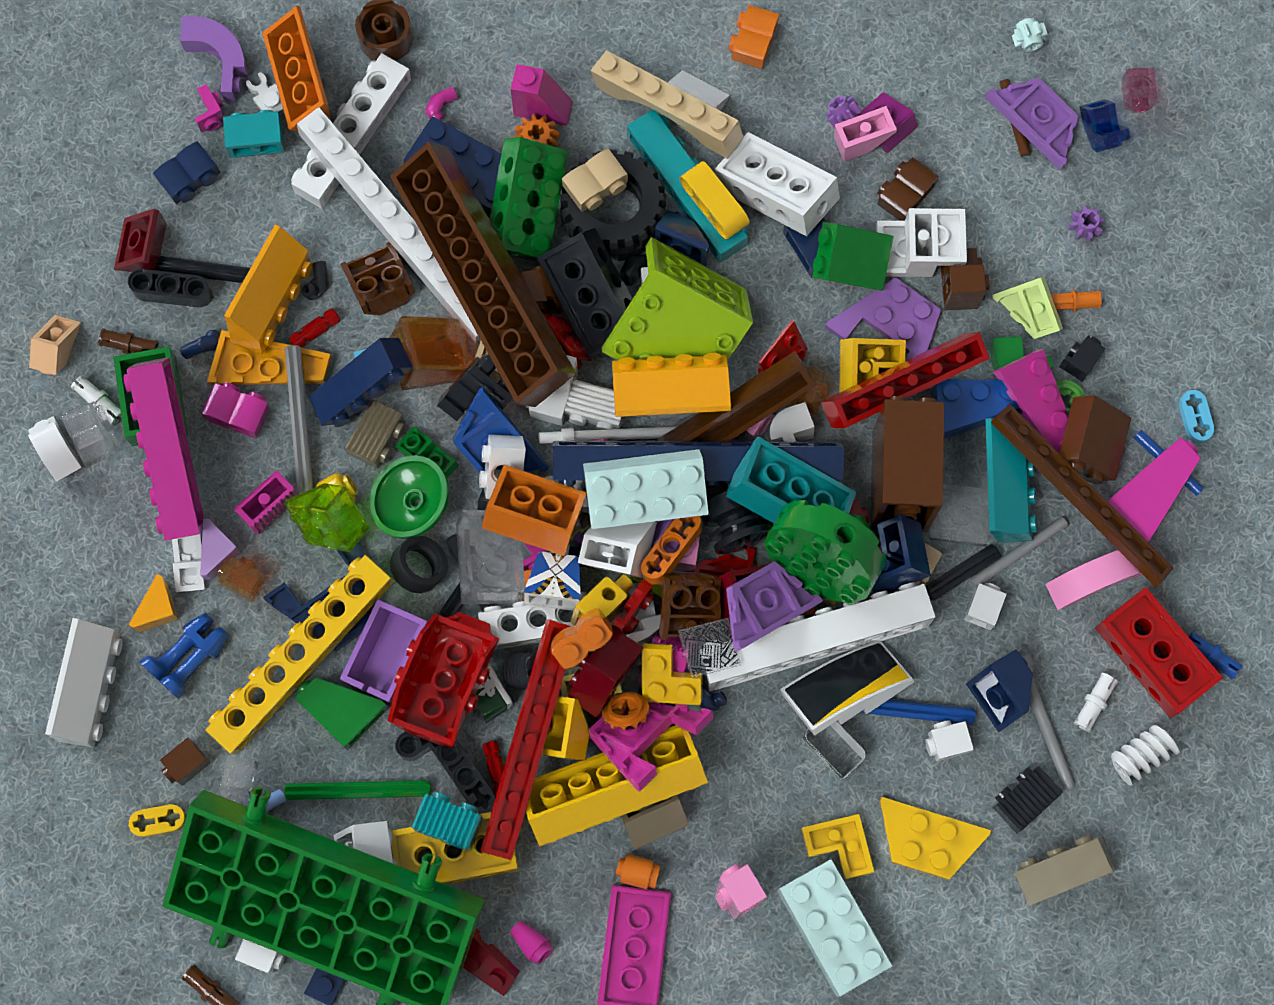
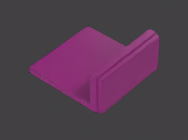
M882 92L858 116L887 106L897 129L896 133L881 143L882 149L889 153L913 132L918 125L915 113Z

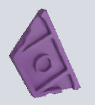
M1037 78L1028 80L1026 83L1011 84L1001 90L990 89L984 97L1059 170L1066 164V154L1068 147L1072 143V131L1076 127L1078 115L1046 83Z
M775 561L726 588L735 652L742 650L821 603L823 600L817 594L812 596L801 587L803 583L796 577L790 576Z

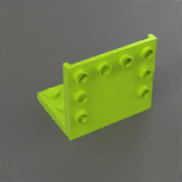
M651 237L646 245L648 276L602 346V352L616 360L624 357L636 360L647 359L650 356L674 358L681 354L704 356L707 353H719L720 355H726L728 361L753 324L747 289Z

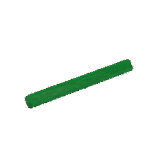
M428 780L287 783L284 789V795L287 800L424 797L425 794L431 795V783Z

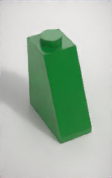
M316 677L312 681H305L298 688V695L295 697L298 703L346 750L389 709L382 700Z

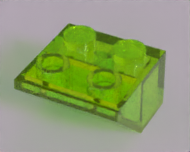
M324 483L291 497L284 502L290 513V518L299 527L305 542L311 546H321L332 550L350 552L369 529L344 486Z

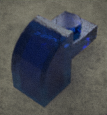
M1103 99L1079 106L1083 127L1090 145L1096 153L1122 145V141L1131 139L1129 128L1118 124L1114 102Z

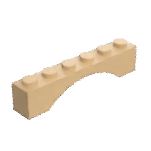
M607 50L590 70L596 87L618 100L637 102L658 111L688 131L706 148L727 159L743 139L739 120Z

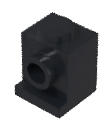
M1088 335L1082 344L1076 341L1059 367L1083 382L1106 348L1101 346V342L1098 339Z

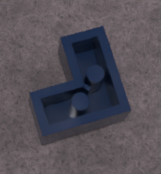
M898 515L877 525L882 552H885L887 562L871 590L872 592L888 591L889 594L899 590L898 588L902 585L918 582L931 576L920 522L904 515Z

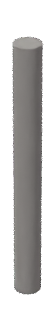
M1063 517L1058 518L1033 536V541L1023 542L969 579V581L975 588L979 583L984 584L1068 526L1067 521Z

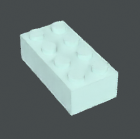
M699 449L583 464L591 529L709 515L703 458Z
M832 860L823 863L777 890L836 997L842 996L892 967Z

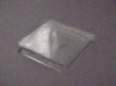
M943 484V506L931 525L930 540L987 547L989 536L988 489Z

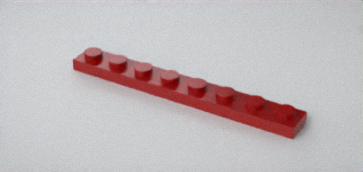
M546 619L480 852L512 860L565 673V669L551 653V643L560 631L571 627L569 625Z

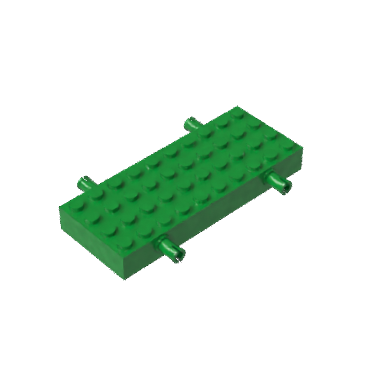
M254 787L251 790L248 807L203 790L189 805L162 907L214 927L209 939L211 946L214 947L216 940L219 939L217 948H226L229 943L230 934L376 991L380 993L376 1005H395L397 1000L408 1005H450L486 900L436 881L442 864V859L439 856H436L434 863L431 864L434 854L423 855L419 873H415L265 814L271 792L266 789L264 795L261 796L263 787Z

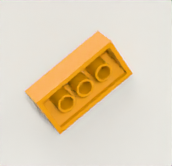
M274 225L224 315L231 342L263 354L266 346H271L278 324L285 321L288 314V306L291 300L295 301L300 292V284L303 278H308L313 265L310 261L309 251L278 225Z
M707 353L704 356L681 354L674 358L650 356L647 359L635 360L630 357H624L618 361H612L615 417L731 411L726 355H720L719 353Z

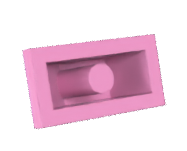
M887 106L835 124L834 139L845 162L870 153L896 133L897 129Z

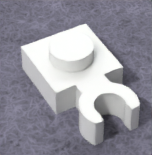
M258 73L259 79L262 81L258 86L252 85L249 80L246 81L249 91L253 94H258L253 98V101L260 110L278 111L279 115L284 113L277 85L273 84L268 88V82L263 73Z

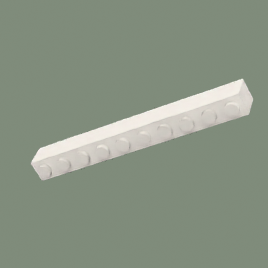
M318 107L297 123L301 138L475 344L479 342L480 338L414 219Z

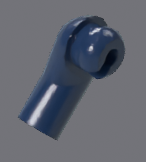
M209 330L205 336L181 346L180 352L185 359H189L200 353L216 350L220 333L216 330Z
M702 683V703L699 705L701 708L717 711L720 710L721 706L726 705L727 698L722 691H717L714 694L707 692Z

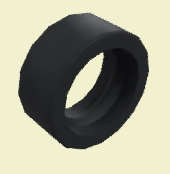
M426 536L407 538L393 551L390 559V571L394 580L411 593L422 594L431 591L445 578L448 570V560L444 550L436 541ZM408 551L418 552L429 561L432 567V576L430 578H421L411 571L406 562L405 554Z

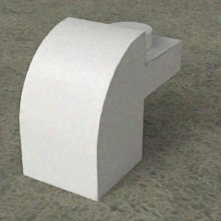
M805 402L785 408L774 417L770 426L769 442H802L814 438L815 426Z
M54 416L47 420L39 421L33 428L28 430L30 433L28 436L35 450L56 482L82 468Z

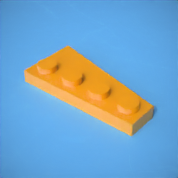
M222 330L207 384L209 386H214L215 383L223 385L224 382L233 385L288 384L285 348L292 345L273 341L271 346H266L263 354L232 343L229 332ZM301 348L304 384L325 383L332 358L331 354Z

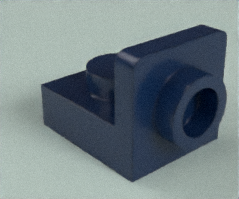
M316 968L304 994L326 1005H333L345 979Z

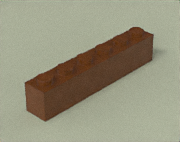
M796 351L730 392L731 411L699 412L656 441L729 442L812 389L816 384L809 370Z

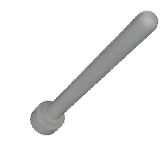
M1031 655L1022 656L1027 661L1031 672H1034L1032 668L1034 663ZM1032 677L1030 703L1063 788L1070 791L1074 788L1075 784Z

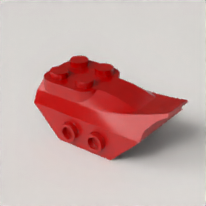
M461 612L449 617L434 614L419 632L417 639L411 640L406 652L408 660L405 666H401L396 673L394 683L397 685L393 695L388 722L409 734L432 743L453 747L467 713H472L478 702L476 692L479 685H485L490 673V669L487 667L499 641V638L493 636L491 632V624Z

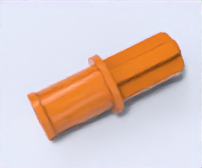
M1071 290L1070 293L1051 294L1056 310L1072 309V312H1076V309L1101 308L1102 305L1100 290L1091 292H1075V290Z

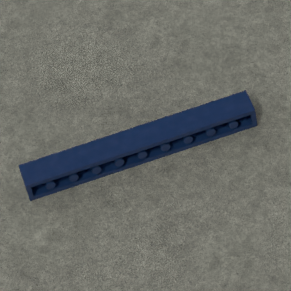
M553 441L552 475L553 480H559L560 484L574 485L576 480H585L583 466L585 463L699 449L703 458L705 485H720L721 481L732 480L734 472L753 442ZM769 442L836 481H843L844 446L840 442Z

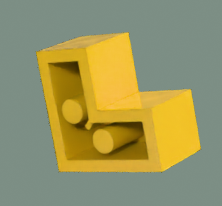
M841 339L839 393L878 375L879 369H891L905 362L906 340Z

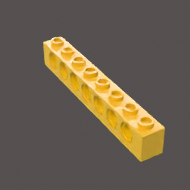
M366 555L362 559L357 557L347 569L349 573L342 580L340 578L337 579L329 587L328 592L330 594L322 602L318 600L309 609L308 614L310 616L303 623L298 622L292 627L288 633L289 639L283 645L278 644L271 650L268 655L270 658L263 667L259 665L251 672L248 677L250 681L243 689L239 687L230 695L228 699L230 703L223 711L221 709L217 710L208 720L210 725L205 730L230 754H238L370 610L377 602V599H380L395 582L371 558ZM358 580H363L365 583L363 593L354 595L352 592L353 584ZM338 602H343L345 605L344 613L339 617H335L332 612L333 606ZM322 623L325 627V633L321 638L315 639L313 628L317 624ZM302 645L305 648V655L301 660L296 661L293 657V651L297 646ZM278 667H283L285 677L281 682L277 683L273 678V673ZM261 688L265 692V699L261 704L257 705L254 702L253 695L256 690ZM241 710L245 714V721L241 726H236L233 718L235 713Z

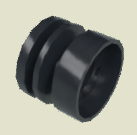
M727 491L707 500L709 515H701L706 527L719 526L709 536L711 541L717 542L714 545V550L718 555L751 548L766 539L769 530H771L769 524H763L767 519L758 514H752L753 511L726 497Z

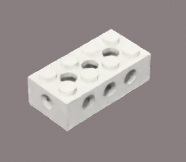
M749 132L743 137L729 158H724L714 169L716 176L735 199L805 236L814 229L840 199L837 177Z

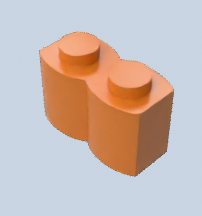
M748 5L746 12L741 11L736 26L740 30L738 35H732L728 50L732 51L731 60L762 69L778 25L780 14L752 5Z
M599 608L590 610L579 618L575 626L563 629L554 637L551 643V653L564 669L574 667L586 657L588 651L599 649L609 641L613 634L612 624Z

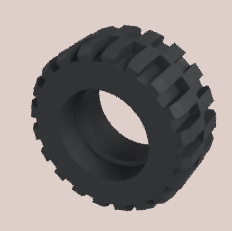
M610 150L628 174V182L625 189L634 194L639 200L640 208L637 214L624 223H603L595 219L588 210L581 212L562 185V195H560L561 217L565 225V232L569 238L596 228L609 255L617 256L618 261H624L627 254L631 253L632 256L640 255L641 248H646L650 238L655 237V228L666 214L665 186L663 180L658 179L657 170L653 166L647 168V160L639 157L636 160L633 158L632 152L625 151L624 155L617 154V150ZM601 151L593 153V157ZM584 157L579 161V166L585 164L589 159Z

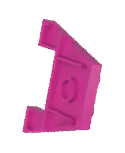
M648 702L650 713L646 715V722H638L637 728L629 726L625 731L621 727L612 729L610 724L604 722L602 716L589 729V734L594 743L632 786L640 792L657 775L656 766L642 760L639 756L671 724H675L698 735L713 720L711 710L702 708L700 712L690 710L688 705L677 704L674 707L663 705L662 703ZM626 707L624 714H622L623 716L628 715L630 711L628 707Z

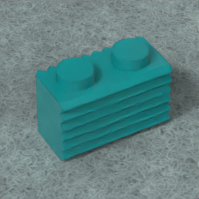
M434 792L433 796L425 794L411 828L415 832L470 852L483 817L477 814L479 809L463 802L460 807L449 803L450 797L438 792Z

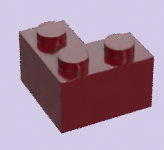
M616 628L612 630L613 634L605 645L596 649L593 653L588 651L586 657L578 665L582 669H578L569 682L573 687L567 697L578 699L580 706L595 717L609 703L620 682L633 668L644 648Z

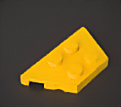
M884 797L880 798L879 803L882 810L891 863L949 880L991 833L989 829Z

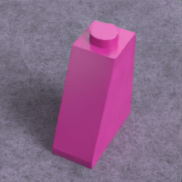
M516 64L511 85L514 116L531 119L534 113L537 119L540 120L543 115H546L547 122L554 121L556 124L567 126L572 99L544 69Z

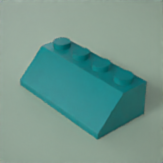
M992 418L985 419L989 531L998 543L1033 541V532L1038 531L1037 516L1032 515V505L1037 502L1036 489L1031 487V477H1035V466L991 423Z
M759 436L754 440L734 472L726 493V497L773 523L776 522L783 506L795 500H807L809 505L817 507L821 503L828 504L849 514L856 495V491Z

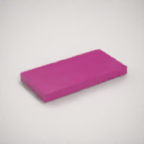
M612 885L597 1005H658L671 892Z

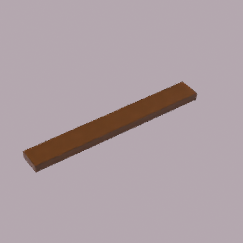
M1008 404L991 423L1155 587L1160 585L1174 569L1173 566Z

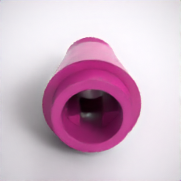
M523 920L519 921L510 931V934L528 961H533L536 965L541 964L554 949L550 944V939L526 924Z

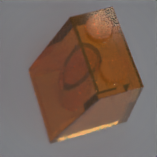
M403 316L400 317L389 338H400L413 366L412 369L404 374V379L400 381L402 391L453 383L473 362V357L471 354H468L466 348V332L464 328H461L459 319Z

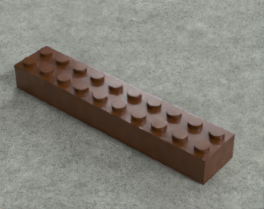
M428 141L390 177L516 405L536 407L577 373L451 151L446 146Z

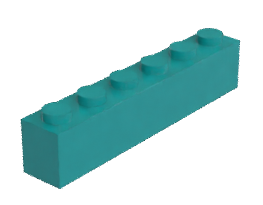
M652 109L627 125V137L640 155L647 160L648 166H653L657 170L658 179L663 180L669 195L680 210L695 222L709 244V250L717 261L721 263L747 246L748 230L745 227L727 240L717 232L685 191L679 180L681 175L699 164L694 157L690 158L685 151L686 146L679 136L675 137L669 130L671 127L665 116H659Z

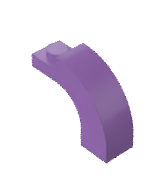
M182 16L180 42L184 51L206 52L218 57L222 61V96L225 102H236L237 93L242 91L241 77H248L247 62L238 40L230 30L212 19L199 16Z

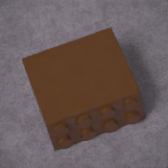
M902 396L890 397L889 400L884 401L872 431L870 530H878V524L898 515H904L916 520L917 515L922 514V521L920 522L922 532H927L942 508L944 402H936L934 398L907 401V398ZM889 508L890 516L884 514L885 510H889Z

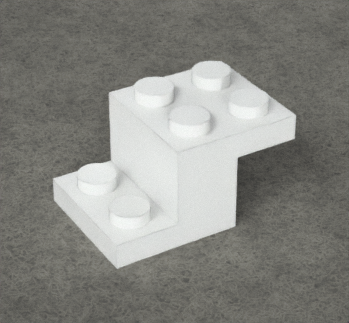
M909 208L905 221H877L876 232L894 236L886 277H933L937 265L962 266L967 263L965 209Z

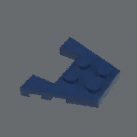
M356 532L335 546L336 551L348 567L357 557L362 559L364 556L360 538ZM363 580L356 581L352 586L354 595H360L365 589ZM284 582L263 598L269 605L297 624L298 622L303 623L310 616L308 614L309 609L318 600L322 602L330 593L328 592V587L304 605H300ZM343 602L336 603L332 609L333 615L335 617L341 616L345 611V605ZM375 604L333 649L335 652L361 635ZM322 623L317 624L313 628V636L319 639L324 635V625Z

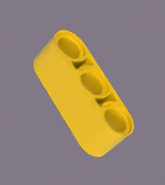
M704 161L679 177L685 191L725 240L750 224L745 211Z

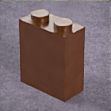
M1095 395L1073 397L1059 454L1079 474L1084 475L1090 483L1103 484V481H1116L1131 417Z

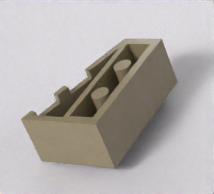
M1090 834L1074 841L1076 844L1075 848L1065 851L1064 847L1061 846L1047 852L1049 858L1038 862L1036 857L1020 863L1021 870L1014 873L1028 905L1031 906L1116 871L1117 868L1103 836L1093 840Z

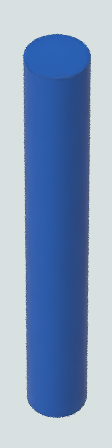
M1142 430L1134 437L1153 457L1157 458L1164 452ZM1191 475L1184 484L1196 496L1204 489Z

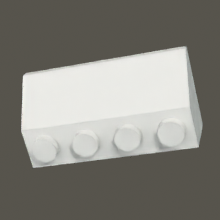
M72 619L46 735L59 742L94 748L95 741H100L103 725L99 723L102 712L106 713L110 700L109 695H106L108 685L113 684L116 676V667H113L115 655H120L123 640L119 638L120 634L116 630L84 620Z

